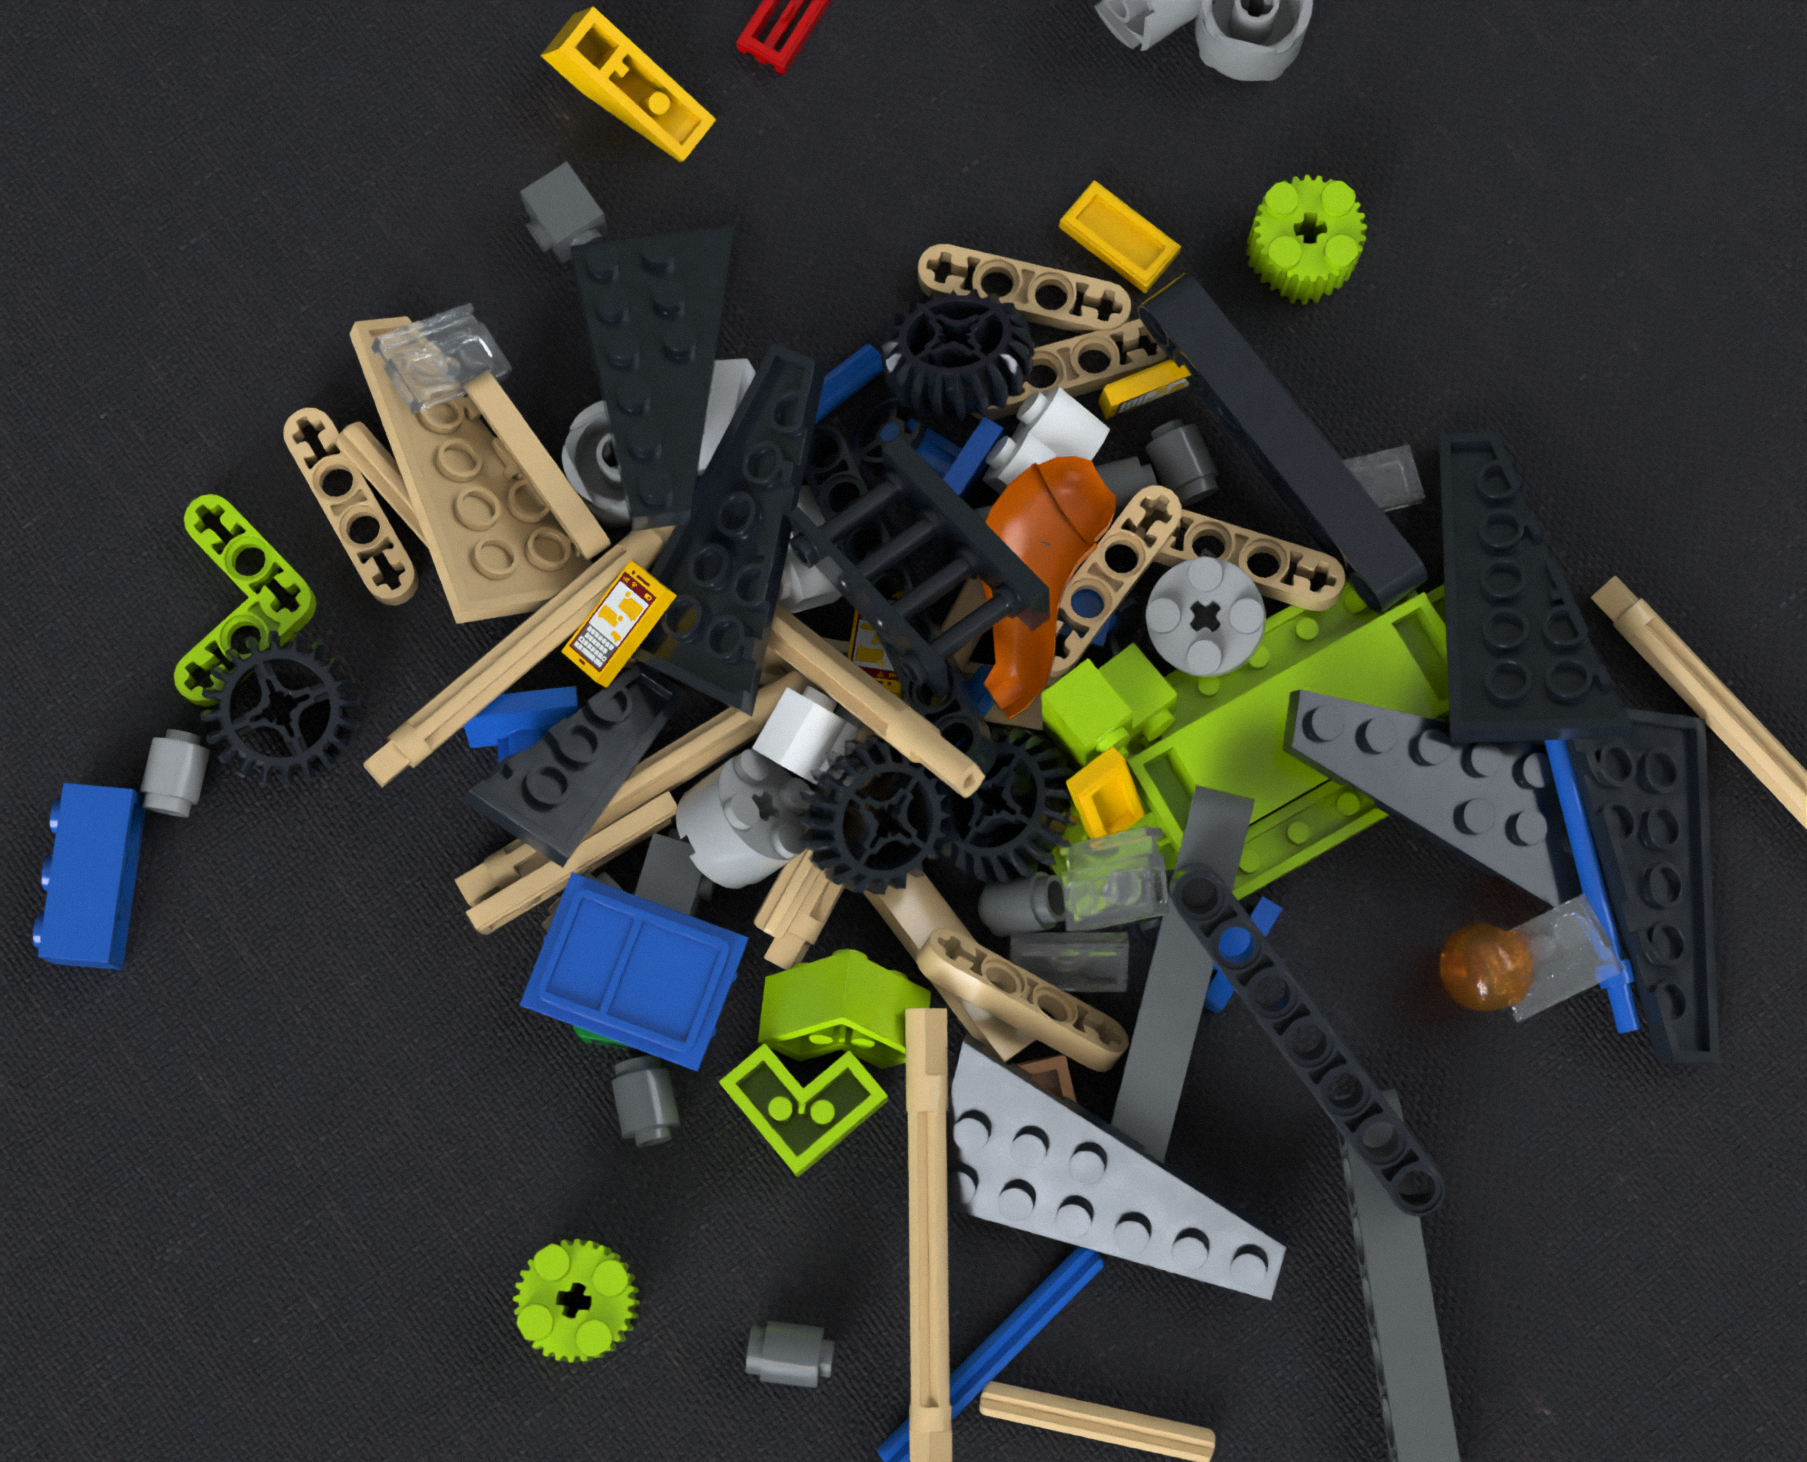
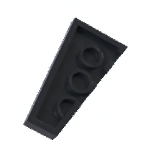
M638 662L611 682L608 688L605 687L590 698L586 705L570 718H564L549 729L546 736L526 751L522 750L512 757L500 771L487 781L483 779L470 789L464 802L563 868L682 704L687 693L647 665Z

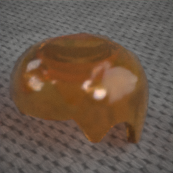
M1470 923L1449 934L1439 953L1438 975L1443 989L1448 992V996L1469 1010L1488 1012L1508 1009L1524 999L1532 983V958L1522 937L1515 931L1501 930L1491 926V923Z

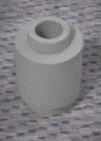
M167 729L165 738H152L140 788V793L145 794L142 806L144 809L170 816L189 817L191 805H198L210 755L209 749L200 746V736L185 731Z

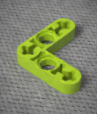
M213 494L202 495L190 503L184 516L185 528L192 539L248 596V599L192 648L176 665L174 673L175 686L187 700L194 705L203 707L215 705L219 701L204 698L202 696L204 688L201 686H197L191 691L190 688L196 683L195 678L191 674L199 667L208 672L213 666H216L220 660L212 652L219 647L225 655V652L231 648V637L238 628L247 625L258 628L261 635L259 644L261 651L270 649L268 633L270 631H278L281 639V648L294 632H298L310 621L316 609L315 595L303 578L229 501ZM210 512L214 516L221 515V523L234 537L227 545L213 530H204L205 523L201 519L204 514ZM241 530H245V533L239 535ZM248 548L262 550L265 553V564L260 572L255 575L244 576L236 571L235 562L240 552ZM279 569L283 570L282 573L277 574ZM273 579L290 595L295 594L299 590L301 591L296 596L300 606L293 613L286 608L281 609L278 613L275 612L281 605L280 601L266 587ZM261 589L259 594L255 593L256 590ZM250 653V654H244V655L239 654V655L241 656V658H242L243 660H245L246 658H248V657L251 656L252 654ZM223 663L218 666L229 674L232 672ZM253 670L252 672H250V673L242 680V682H243L246 678H248V677L254 672V670ZM211 674V680L214 682L211 688L221 691L225 682L216 679Z

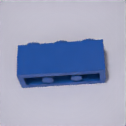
M63 783L61 799L56 798L54 800L50 814L51 831L56 833L53 856L48 855L45 858L42 868V887L44 890H47L44 913L37 915L33 928V943L36 948H39V958L53 964L123 970L146 811L142 807L144 797L135 790Z

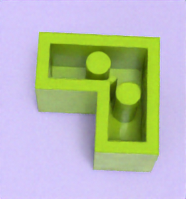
M1133 642L1099 669L1087 658L1042 692V729L1058 749L1065 753L1067 759H1069V762L1077 772L1111 747H1114L1126 760L1130 755L1127 749L1144 736L1148 741H1152L1163 734L1174 723L1175 717L1173 714L1176 713L1178 694Z
M851 949L837 950L830 957L811 963H796L789 970L765 977L758 1042L761 1044L765 1043L769 1048L799 1062L839 1050L845 1052L850 1050L854 1056L881 1069L906 1063L905 1009L930 1008L931 991L909 981L907 975L902 972L887 970L868 960L866 954Z
M765 1043L719 1081L723 1089L797 1178L888 1102V1095L850 1050L804 1089Z

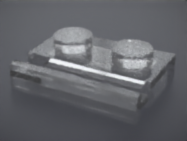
M471 303L376 336L371 349L375 355L380 354L386 363L384 370L412 414L468 394L463 385L485 370H488L497 382L506 380L512 369L511 365L484 323L478 324L473 316L475 309Z
M1144 826L1071 844L1072 847H1059L1060 856H1066L1068 872L1062 873L1067 931L1085 932L1169 914L1164 854L1157 853L1156 838L1162 837L1161 828Z
M1584 893L1477 946L1504 999L1508 998L1514 1009L1515 1014L1513 1015L1517 1022L1625 970L1622 962H1618L1612 951V943Z

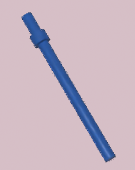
M1544 740L1600 964L1595 965L1600 989L1607 988L1617 1032L1625 1033L1641 1029L1630 985L1631 982L1635 981L1630 958L1623 957L1592 830L1566 740Z

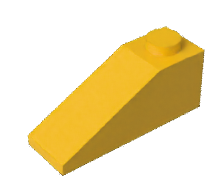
M594 6L573 14L540 55L581 93L679 162H683L716 121L705 108Z

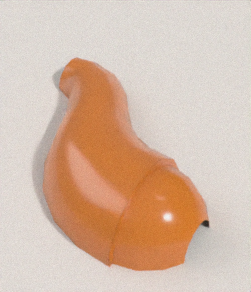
M1068 456L1055 457L1039 465L1035 462L1007 486L991 508L986 520V524L1049 587L1050 619L1034 631H1031L1017 616L1013 619L1006 616L993 626L996 663L986 678L984 685L995 704L1008 720L1027 709L1048 685L1055 659L1058 610L1065 589L1078 566L1098 548L1096 542L1108 531L1116 512V494L1109 490L1097 473L1093 462L1088 459ZM982 580L985 599L988 601L993 597L992 590Z

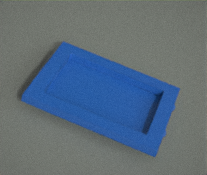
M572 872L548 934L543 938V947L520 1006L698 1072L710 1040L716 1034L715 1027L732 982L737 979V969L749 937Z

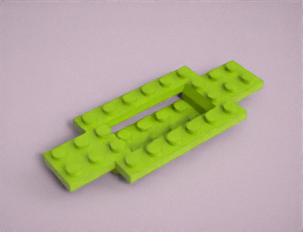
M1345 579L1342 595L1337 604L1330 609L1311 611L1291 605L1266 619L1265 632L1259 649L1250 661L1240 669L1217 677H1198L1177 669L1165 676L1164 679L1178 694L1176 713L1173 714L1175 717L1174 723L1156 739L1148 741L1144 736L1127 749L1130 755L1126 759V763L1143 806L1144 817L1107 846L1099 849L1087 836L1076 806L1070 809V813L1078 817L1081 825L1067 826L1064 832V836L1069 839L1072 847L1063 848L1057 845L1052 851L1057 865H1050L1048 867L1053 875L1059 876L1064 882L1068 891L1069 903L1082 925L1128 899L1139 880L1149 872L1160 868L1175 870L1196 785L1255 799L1249 823L1251 824L1329 779L1282 750L1290 692L1302 689L1449 723L1444 584L1427 594L1423 592L1418 595L1417 591L1414 590L1386 612L1379 615L1362 601ZM1330 780L1248 827L1232 893L1240 902L1389 815L1373 805L1374 801L1348 785H1339Z

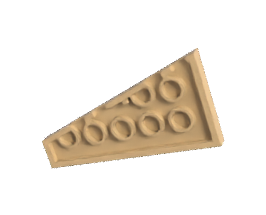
M408 316L355 321L350 337L456 624L537 611L590 567L593 562L591 560L587 561L502 442L498 437L495 438L479 418L481 413L470 396L463 398L445 375L447 366Z

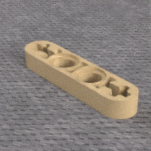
M937 244L929 247L919 260L918 282L921 290L928 297H930L931 293L938 298L950 296L953 289L958 295H968L971 291L964 290L965 278L963 277H967L968 266L976 268L973 273L972 290L976 288L981 298L989 296L981 287V282L986 275L993 272H1001L1011 279L1013 288L1006 296L999 298L1000 303H1013L1016 312L1020 315H1025V320L1028 322L1075 333L1088 334L1098 330L1111 331L1129 321L1131 312L1129 295L1121 286L1113 282L950 244ZM941 262H948L951 264V273L954 275H948L945 283H938L935 281V272L928 269H938ZM1056 285L1065 292L1067 301L1060 309L1046 310L1037 303L1035 299L1036 292L1043 286ZM1076 291L1085 293L1080 316L1071 315L1075 308ZM1102 299L1113 301L1112 309L1118 312L1111 313L1108 321L1097 319L1098 310L1092 308L1099 307Z
M1141 319L1124 323L1119 328L1111 331L1098 330L1034 348L1035 356L1032 357V366H1049L1057 375L1056 381L1051 386L1041 389L1031 386L1028 382H1024L1020 396H1008L1006 408L988 407L986 418L995 420L1016 414L1025 400L1035 391L1042 393L1045 390L1060 387L1071 397H1076L1104 389L1107 384L1170 359L1159 345H1157L1156 354L1148 356L1144 349H1136L1139 344V337L1148 335L1151 343H1157L1144 327ZM1115 342H1122V353L1129 351L1127 352L1125 365H1120L1119 348ZM1098 350L1108 356L1110 365L1100 373H1090L1081 368L1078 360L1084 352ZM977 412L970 413L975 418L983 419V416Z
M485 370L464 384L466 392L583 557L589 561L610 547L611 542L598 521L493 375L488 370Z
M304 408L297 410L288 418L284 425L283 436L286 445L364 584L376 600L385 605H399L407 602L414 596L418 588L419 577L417 570L363 474L337 445L338 430L327 414L319 409ZM308 425H312L316 431L322 430L318 437L329 456L322 458L320 461L306 441L300 442L304 439L302 429ZM337 450H340L339 454H334ZM344 469L350 472L353 477V484L350 490L339 497L325 494L322 487L326 475L333 470ZM371 516L377 519L380 529L377 537L372 542L357 544L350 539L349 529L357 518ZM390 544L394 545L392 549H387ZM383 552L396 572L405 569V572L399 575L401 585L397 589L391 590L387 584L377 586L384 579V576L374 560V556ZM369 558L365 564L362 563L363 559Z
M1155 485L1141 489L1098 543V548L1089 555L1068 583L1058 614L1062 616L1071 628L1084 632L1086 635L1080 638L1075 630L1071 632L1063 647V652L1068 657L1062 659L1059 656H1055L1050 677L1065 675L1076 665L1174 534L1181 519L1182 506L1179 498L1172 490ZM1159 502L1166 507L1163 517L1168 523L1165 524L1157 520L1152 524L1144 538V541L1153 543L1152 547L1148 548L1145 542L1135 534L1142 524L1146 513L1141 506L1144 504L1149 508H1153ZM1128 525L1132 532L1124 530L1123 527ZM1117 544L1126 545L1135 552L1137 565L1132 571L1117 573L1107 566L1105 561L1106 551L1111 546ZM1091 589L1101 596L1104 609L1098 616L1093 618L1078 616L1071 606L1072 596L1077 591ZM1057 620L1056 637L1064 625V622Z
M1159 502L1153 508H1149L1144 504L1141 506L1146 513L1142 524L1135 534L1143 541L1146 535L1145 528H1149L1153 521L1160 520L1165 524L1168 523L1163 517L1166 507ZM1182 509L1181 519L1174 534L1154 559L1155 562L1174 567L1184 561L1200 558L1194 553L1192 544L1201 536H1214L1223 543L1225 548L1224 553L1217 559L1230 562L1242 569L1253 580L1260 595L1311 611L1327 610L1337 604L1345 584L1343 566L1336 558L1328 554ZM1180 527L1188 529L1184 536L1183 551L1175 549ZM1144 541L1148 548L1152 547L1153 543ZM1256 553H1268L1276 558L1280 568L1273 576L1266 578L1258 577L1248 569V559ZM1294 562L1297 563V568L1292 585L1290 586L1284 584L1287 578L1289 564ZM1316 572H1322L1327 575V585L1323 586L1320 593L1309 590L1311 584L1308 579H1313Z
M944 928L934 930L916 955V963L920 971L935 984L1090 1069L1102 1072L1112 1069L1129 1046V1039L1125 1030L1108 1015L953 930ZM989 980L1001 986L1004 991L995 987ZM1040 1008L1046 1010V1011H1047L1048 1013H1050L1056 1020H1054V1019H1052L1051 1017H1049L1048 1015H1046Z

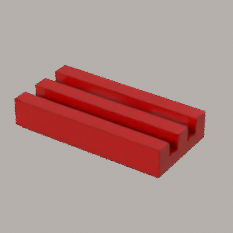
M763 0L736 41L737 50L746 55L748 52L755 55L756 61L764 65L767 62L774 66V71L784 76L832 0H813L780 52L775 51V49L807 0H791L764 43H761L756 39L781 2V0Z

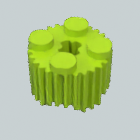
M1305 175L1303 181H1300L1295 176L1291 184L1286 180L1276 183L1263 197L1261 205L1258 206L1247 240L1248 248L1246 255L1250 256L1248 266L1254 267L1253 271L1255 274L1262 273L1260 281L1262 283L1270 282L1269 289L1271 291L1277 288L1280 289V296L1289 297L1292 304L1297 299H1300L1303 305L1307 304L1308 299L1318 303L1324 293L1329 296L1332 294L1334 287L1340 289L1344 280L1348 281L1352 271H1354L1366 241L1364 234L1367 225L1362 224L1365 215L1364 213H1358L1361 205L1359 202H1355L1354 190L1343 181L1329 179L1325 183L1322 180V176H1317L1316 180H1311L1310 175ZM1304 237L1311 239L1314 244L1304 243Z
M575 1239L574 1243L562 1240L561 1246L552 1243L538 1251L534 1260L530 1259L527 1262L530 1266L529 1271L522 1270L520 1275L524 1280L515 1285L520 1290V1295L513 1296V1301L519 1303V1307L514 1310V1314L518 1315L517 1325L524 1338L534 1341L532 1345L534 1349L544 1348L543 1355L555 1356V1360L580 1362L582 1360V1362L592 1361L593 1357H604L605 1351H614L616 1349L615 1341L624 1342L626 1340L624 1332L633 1331L634 1327L630 1321L631 1319H638L639 1314L634 1312V1307L640 1306L641 1301L634 1298V1294L639 1292L638 1287L631 1285V1282L636 1278L633 1274H627L626 1271L629 1265L619 1262L621 1258L619 1254L611 1253L610 1248L603 1245L599 1246L598 1243L589 1240L586 1242ZM581 1283L586 1286L583 1295L591 1296L592 1303L589 1310H579L576 1317L573 1318L567 1313L569 1306H564V1296L566 1292H574L577 1284Z

